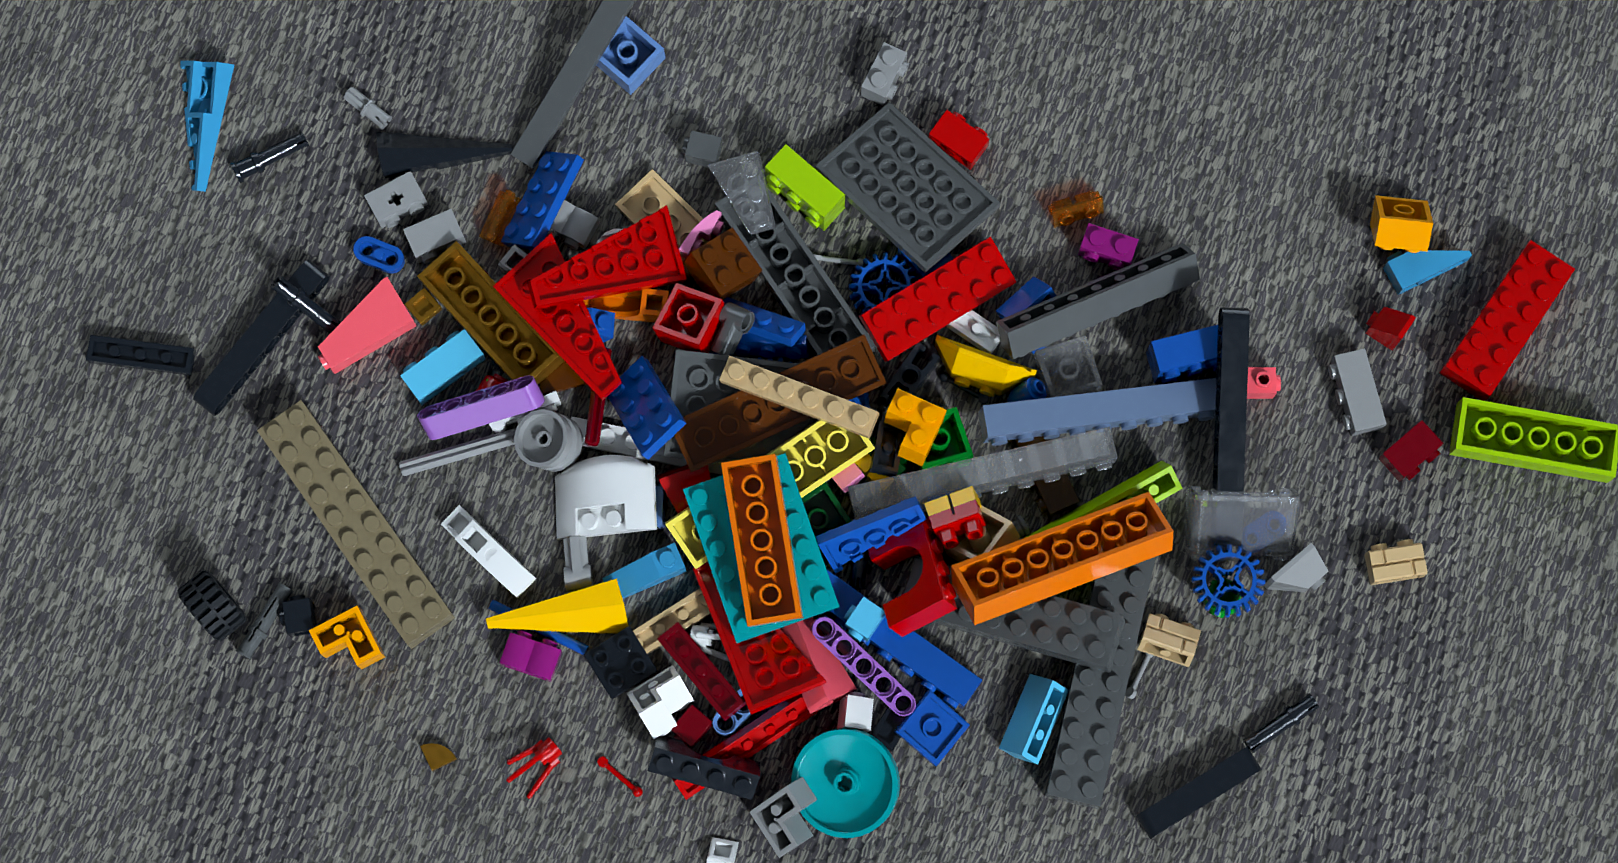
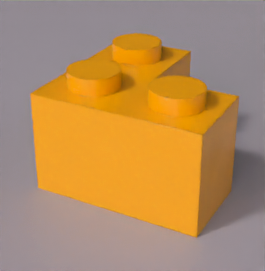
M897 388L886 412L884 422L907 432L901 443L898 456L923 466L944 421L947 410Z
M358 606L309 630L320 654L325 658L348 647L356 665L360 669H364L386 657L362 609Z

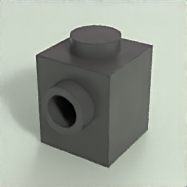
M691 130L690 138L684 139L682 153H685L686 162L717 169L723 146L722 137Z

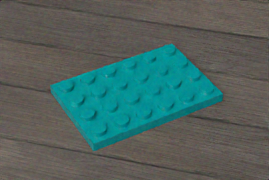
M786 453L778 455L777 459L804 618L753 627L747 626L723 475L683 489L736 643L840 607Z

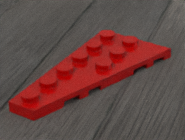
M667 205L650 216L642 218L630 227L624 228L593 245L583 253L575 255L563 264L555 266L530 280L528 287L534 309L685 282L687 277Z
M705 563L697 569L693 568L751 715L827 683L825 678L811 665L809 660L795 647L781 629L736 643L709 563Z

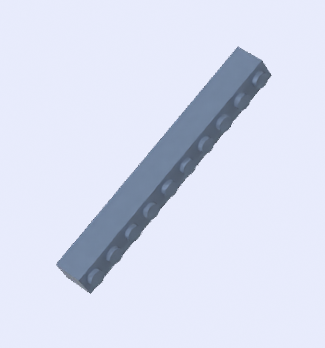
M1216 378L983 405L978 412L983 443L991 442L993 446L1008 443L1007 440L1014 439L1023 443L1034 440L1033 437L1043 436L1044 439L1058 438L1059 434L1069 433L1070 436H1080L1089 430H1095L1096 433H1105L1111 431V428L1121 427L1122 430H1131L1137 428V425L1147 424V427H1156L1162 425L1165 421L1181 424L1188 422L1190 418H1198L1199 421L1211 420L1215 416Z

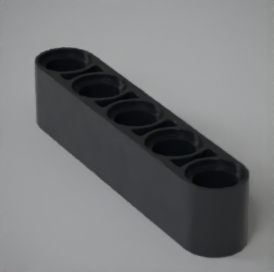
M1245 747L1136 815V818L1148 837L1152 839L1256 774L1262 768L1249 748Z

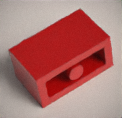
M948 110L945 111L929 133V138L937 146L969 170L972 169L989 145L988 135L983 129L977 126L973 128L966 123V119L957 112L951 113Z

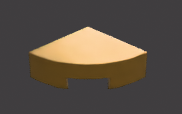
M430 743L420 746L431 771H435L457 760L456 756L448 748L440 744Z

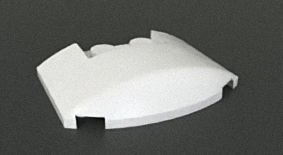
M602 455L577 462L555 476L557 540H563V538L571 536L594 537L657 530L655 466L652 464H645L637 458L630 456Z

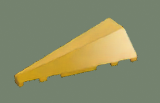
M617 579L485 619L488 629L617 634L628 627L625 606Z

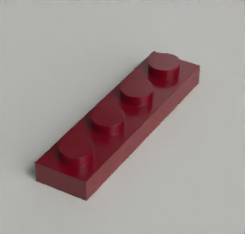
M679 622L675 623L657 638L724 721L728 720L746 705L744 700Z

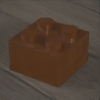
M733 227L692 251L683 263L703 293L722 300L755 281L762 272L761 267Z

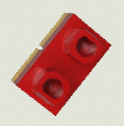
M973 486L951 493V501L946 495L924 503L932 528L946 549L957 547L959 544L957 536L964 533L967 534L969 540L983 537L982 527L986 526L981 512L980 499Z

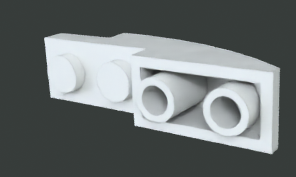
M458 505L441 523L468 553L517 598L535 581L536 578L462 506Z

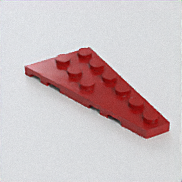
M551 233L503 276L493 288L603 401L622 382L584 301L534 309L528 287L529 281L565 262Z

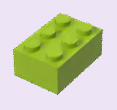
M787 144L765 166L767 188L775 195L780 193L787 199L785 201L786 204L793 211L798 212L800 210L807 216L805 220L813 228L817 229L820 227L825 231L845 209V194Z

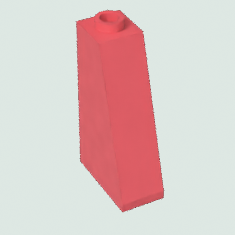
M388 277L384 278L318 346L322 353L318 358L325 370L331 368L333 373L336 374L417 327Z
M813 617L780 628L827 682L802 693L810 714L840 701L850 692L857 689L840 660L813 635L811 630L814 621ZM816 627L817 633L820 636H824L823 632Z

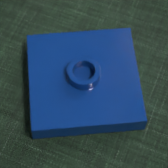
M927 690L917 702L913 713L907 715L894 732L933 766H937L970 724L931 690Z

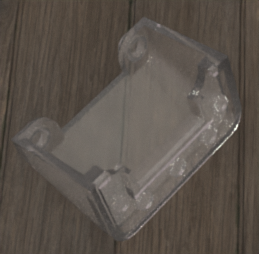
M1187 486L1185 551L1190 553L1192 558L1199 559L1203 557L1206 559L1207 550H1211L1214 555H1217L1216 546L1220 545L1223 553H1225L1227 545L1231 544L1233 553H1236L1238 546H1241L1243 549L1240 555L1243 556L1250 551L1252 553L1251 556H1272L1271 559L1288 560V556L1293 555L1300 495L1294 488H1281L1279 495H1277L1275 490H1269V492L1216 491V489H1210L1209 494V491L1201 490L1199 486Z

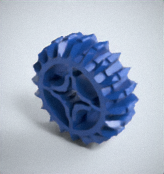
M883 253V260H879L878 255L874 254L872 263L867 258L863 259L865 268L857 265L855 270L858 274H851L850 278L855 282L849 284V290L854 291L850 294V300H858L854 304V308L857 310L864 307L861 312L862 314L876 306L865 297L863 292L875 295L881 303L919 280L918 276H911L914 273L913 267L905 269L907 265L905 259L898 264V255H894L891 261L888 260L887 253ZM881 270V275L877 280L864 283L871 273ZM889 270L897 273L905 284L893 281L889 276ZM884 277L886 278V284H888L885 299H883V292H881Z
M1228 544L1226 552L1223 553L1222 547L1218 545L1216 546L1217 555H1214L1211 550H1207L1206 556L1209 560L1200 557L1198 562L1203 567L1194 566L1193 571L1200 576L1192 577L1191 582L1200 585L1194 587L1192 591L1193 593L1202 592L1197 601L1198 603L1204 600L1208 601L1204 608L1206 611L1212 605L1216 607L1214 611L1215 616H1218L1220 610L1224 609L1225 618H1229L1233 609L1236 617H1239L1241 615L1240 607L1248 613L1251 610L1248 602L1257 605L1259 601L1254 595L1262 596L1264 593L1262 589L1257 587L1265 585L1264 579L1257 578L1264 574V570L1254 569L1260 561L1255 559L1250 563L1249 559L1252 553L1250 551L1247 552L1245 557L1240 555L1243 549L1241 546H1238L1236 553H1233L1232 545ZM1220 561H1234L1237 563L1228 570L1214 565ZM1243 568H1245L1250 577L1249 591L1244 588V585L1239 580V574ZM1207 571L1213 574L1212 577L1218 583V587L1213 594L1207 587ZM1236 571L1232 581L1234 586L1231 587L1229 584V587L1225 586L1220 591L1224 582L1223 576L1227 578L1228 575L1232 576ZM1227 592H1233L1237 596L1243 597L1233 602L1219 600Z

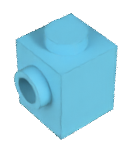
M863 597L857 607L852 605L844 616V619L847 620L845 623V628L848 629L847 634L859 642L862 639L868 642L886 616L884 610Z

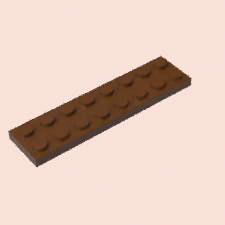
M865 334L778 373L846 400H851L886 384ZM741 390L684 416L683 418L687 424L674 436L690 471L693 472L811 417Z

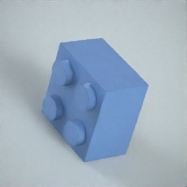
M626 16L596 66L631 95L663 62L665 52L661 45Z

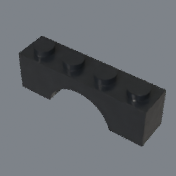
M658 736L653 741L648 757L647 771L752 800L760 778V762L736 755L727 759L706 757L688 748L682 740L668 736Z

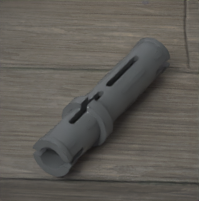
M280 582L253 625L248 626V633L238 649H236L237 653L251 660L261 641L266 640L268 637L266 633L279 615V611L282 610V602H287L290 595L294 592Z

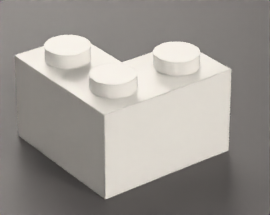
M673 665L627 692L629 699L653 739L668 734L673 727L677 726L671 714L685 709L689 703L694 701Z

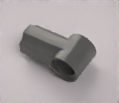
M732 302L725 304L719 316L721 325L710 350L720 355L733 356L742 335L749 332L755 320L754 313Z

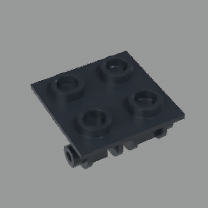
M630 626L583 654L611 699L616 698L658 671Z

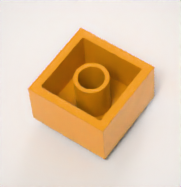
M1375 195L1370 221L1374 245L1384 250L1397 248L1405 249L1411 253L1428 252L1433 227L1428 201Z

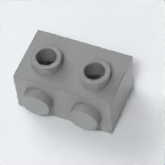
M884 42L861 86V96L882 106H885L888 98L892 100L898 88L896 82L899 76L904 77L909 67L907 52Z

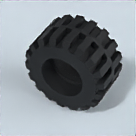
M202 569L177 590L179 598L190 613L214 639L220 642L246 622L243 610L209 571Z

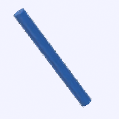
M492 600L489 606V610L498 614L514 610L496 600ZM533 630L582 655L589 648L588 645L561 632Z

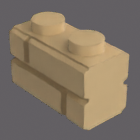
M1413 539L1399 541L1396 547L1387 548L1386 543L1373 545L1371 550L1365 553L1370 585L1422 578L1428 572L1423 546L1421 543L1414 544Z
M1149 613L1137 650L1189 667L1195 655L1201 630L1196 629L1187 622L1178 623L1169 620L1164 614L1154 615Z

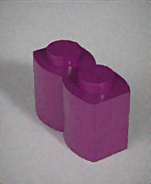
M520 630L517 631V634L510 633L499 662L500 665L552 682L562 654V650L557 648L558 643L543 639L542 643L532 640V634Z

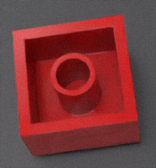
M676 283L653 326V330L663 343L685 351L709 353L721 325L719 316L725 304L720 298Z

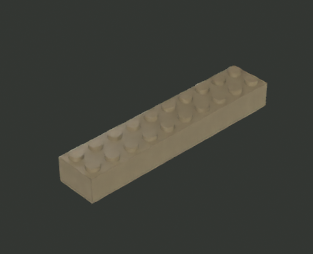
M302 400L257 430L411 649L455 619V616Z

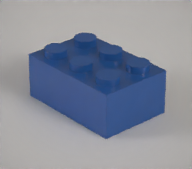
M1218 325L1151 341L1146 356L1154 383L1161 381L1162 384H1170L1176 382L1177 377L1187 375V378L1198 377L1203 374L1202 371L1208 369L1216 372Z

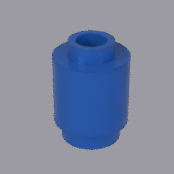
M1030 377L1010 391L1007 401L1017 402L1046 398V387L1041 380Z

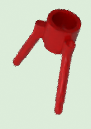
M549 737L544 742L540 740L534 746L507 760V764L511 765L532 753L535 754L532 759L506 779L508 783L538 761L543 765L549 763L527 794L528 799L532 798L552 769L560 763L558 757L563 753Z

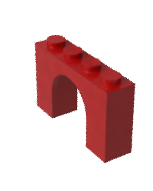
M926 516L925 521L900 536L892 535L888 537L885 541L886 544L880 548L872 547L868 549L871 561L884 570L911 556L920 555L922 557L923 569L916 585L908 592L883 604L888 627L904 637L957 609L954 599L957 596L956 591L950 584L948 577L950 570L942 556L944 549L941 542L937 539L928 516Z

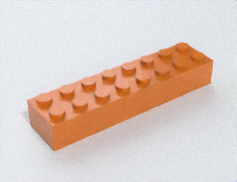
M1146 492L951 565L952 586L974 625L1172 551L1174 531L1150 492Z

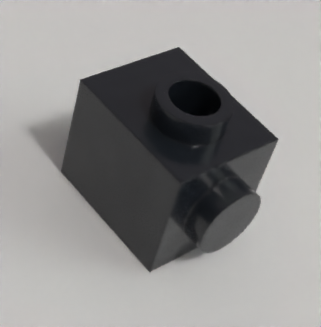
M305 595L289 597L290 601L282 602L283 610L279 611L281 625L286 626V633L290 637L310 634L309 630L317 626L313 601L310 598H306Z

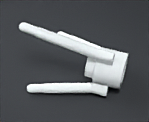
M701 622L700 626H692L690 637L704 653L730 662L726 654L707 647L713 645V640H721L719 634H714V630H711L717 629L715 623Z

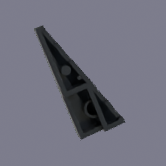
M376 132L377 149L382 173L385 178L403 175L409 171L413 173L431 168H437V170L509 155L513 151L512 144Z

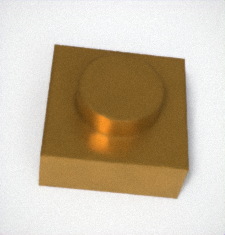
M425 288L404 304L422 326L442 310L441 306Z

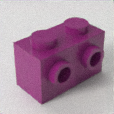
M1088 223L1078 255L1083 256L1087 261H1099L1108 264L1112 269L1119 270L1131 264L1139 239Z

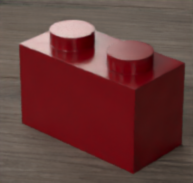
M1421 420L1378 459L1399 482L1405 477L1410 481L1421 471L1418 467L1426 460L1429 464L1441 454L1438 449L1444 443Z

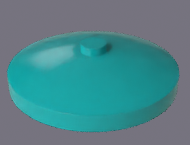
M838 728L824 732L805 745L794 763L791 783L803 777L817 798L814 803L803 809L800 813L814 828L827 835L838 838H854L868 834L883 824L896 806L900 791V777L896 762L882 742L864 731L852 728Z

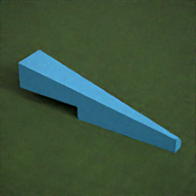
M181 61V69H186L187 82L182 84L183 91L188 92L187 107L184 108L188 146L194 148L195 160L189 162L190 169L195 170V182L192 190L206 192L234 64Z

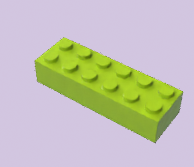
M1463 397L1456 404L1449 455L1608 483L1616 477L1618 425Z

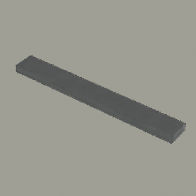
M635 0L602 1L513 149L512 156L529 167L535 168Z

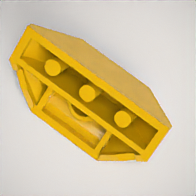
M936 336L935 347L949 376L959 386L969 388L971 385L980 388V393L994 397L995 394L1001 396L1011 391L1017 385L1036 375L1037 370L943 336Z

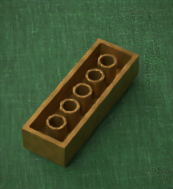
M457 241L417 276L424 286L511 380L531 375L534 377L537 385H539L564 362L493 288L496 283Z

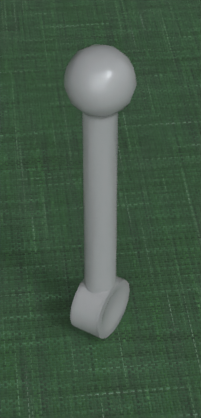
M813 254L820 261L861 265L864 267L862 258L851 260Z
M1145 653L1146 656L1131 687L1126 689L1125 696L1129 699L1135 698L1137 685L1150 658L1154 655Z

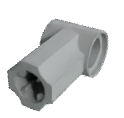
M586 536L563 538L566 567H564L566 591L593 586V579H591L592 568L588 559Z

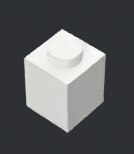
M850 692L849 695L842 698L839 704L837 729L852 728L866 733L871 731L874 699L866 698L865 694L860 692Z

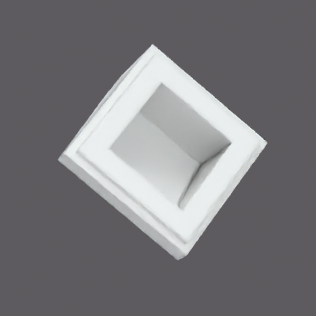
M712 837L706 863H735L739 842Z

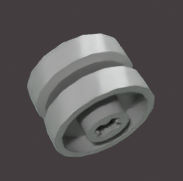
M545 409L531 411L524 416L516 427L514 436L515 450L520 459L530 466L552 472L562 471L573 465L579 457L583 445L582 432L575 421L568 416Z

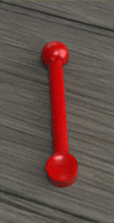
M602 756L598 759V765L601 768L605 767L630 788L635 797H640L643 794L642 788L633 785L608 763L606 757Z

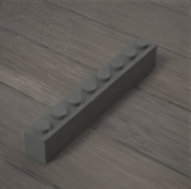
M1181 243L998 320L996 323L1001 346L1012 359L1023 357L1029 352L1041 347H1047L1057 340L1070 337L1074 333L1088 327H1094L1098 323L1117 317L1130 309L1141 307L1145 303L1164 297L1177 289L1188 287L1190 284L1200 280L1196 253L1184 243Z

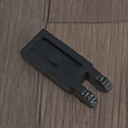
M883 405L876 428L875 449L872 452L869 472L895 478L900 463L898 453L905 431L884 422L889 407Z

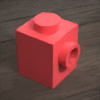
M1248 367L1247 399H1273L1277 391L1281 389V377L1276 375V367Z

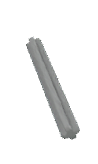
M516 428L400 461L399 468L401 474L407 476L514 445Z

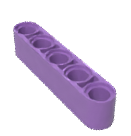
M528 375L427 406L418 413L417 418L428 438L436 440L532 411L540 407L544 403L545 398L534 377Z
M819 616L814 619L811 630L820 643L896 714L907 716L913 713L916 706L915 698L831 618ZM822 621H827L831 624V632L826 636H820L816 631L818 623ZM841 640H848L851 643V650L847 654H839L836 650L837 643ZM863 658L868 659L871 663V667L866 673H860L856 670V663ZM881 677H887L890 680L889 689L883 692L877 690V680ZM900 696H907L910 699V705L905 710L896 708L895 703Z

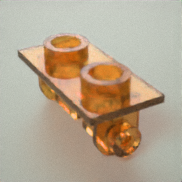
M500 190L479 237L503 247L504 244L501 240L505 234V228L511 222L516 212V207L522 199L516 197V194L510 190L505 192Z
M1089 190L1088 192L1075 195V204H1072L1070 197L1053 201L1052 205H1048L1050 215H1053L1054 228L1067 226L1073 222L1094 218L1099 214H1103V197L1100 196L1098 191L1093 192V190Z

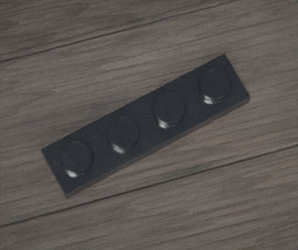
M90 335L86 361L88 363L192 376L196 350L190 347Z

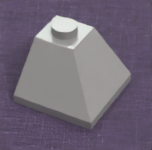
M1310 543L1265 583L1264 587L1270 590L1306 592L1311 587L1315 591L1326 581L1323 576L1328 572V569L1315 546Z

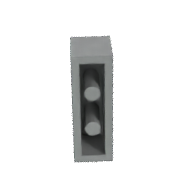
M1365 348L1335 355L1330 361L1331 364L1328 365L1330 378L1336 380L1338 389L1335 390L1337 403L1343 405L1345 415H1342L1345 429L1350 430L1351 436L1383 429L1386 425V420Z

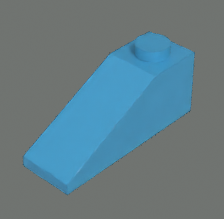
M1428 250V252H1406L1404 254L1398 251L1387 258L1388 262L1383 269L1397 295L1467 262L1472 254L1470 251Z
M672 543L645 555L602 579L604 582L617 579L622 599L687 571L676 544Z

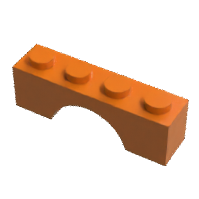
M644 289L583 301L587 308L615 313V319L655 323L670 294L669 291Z

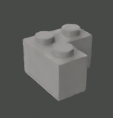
M803 777L787 785L750 811V814L779 858L813 837L799 812L814 803L817 798Z

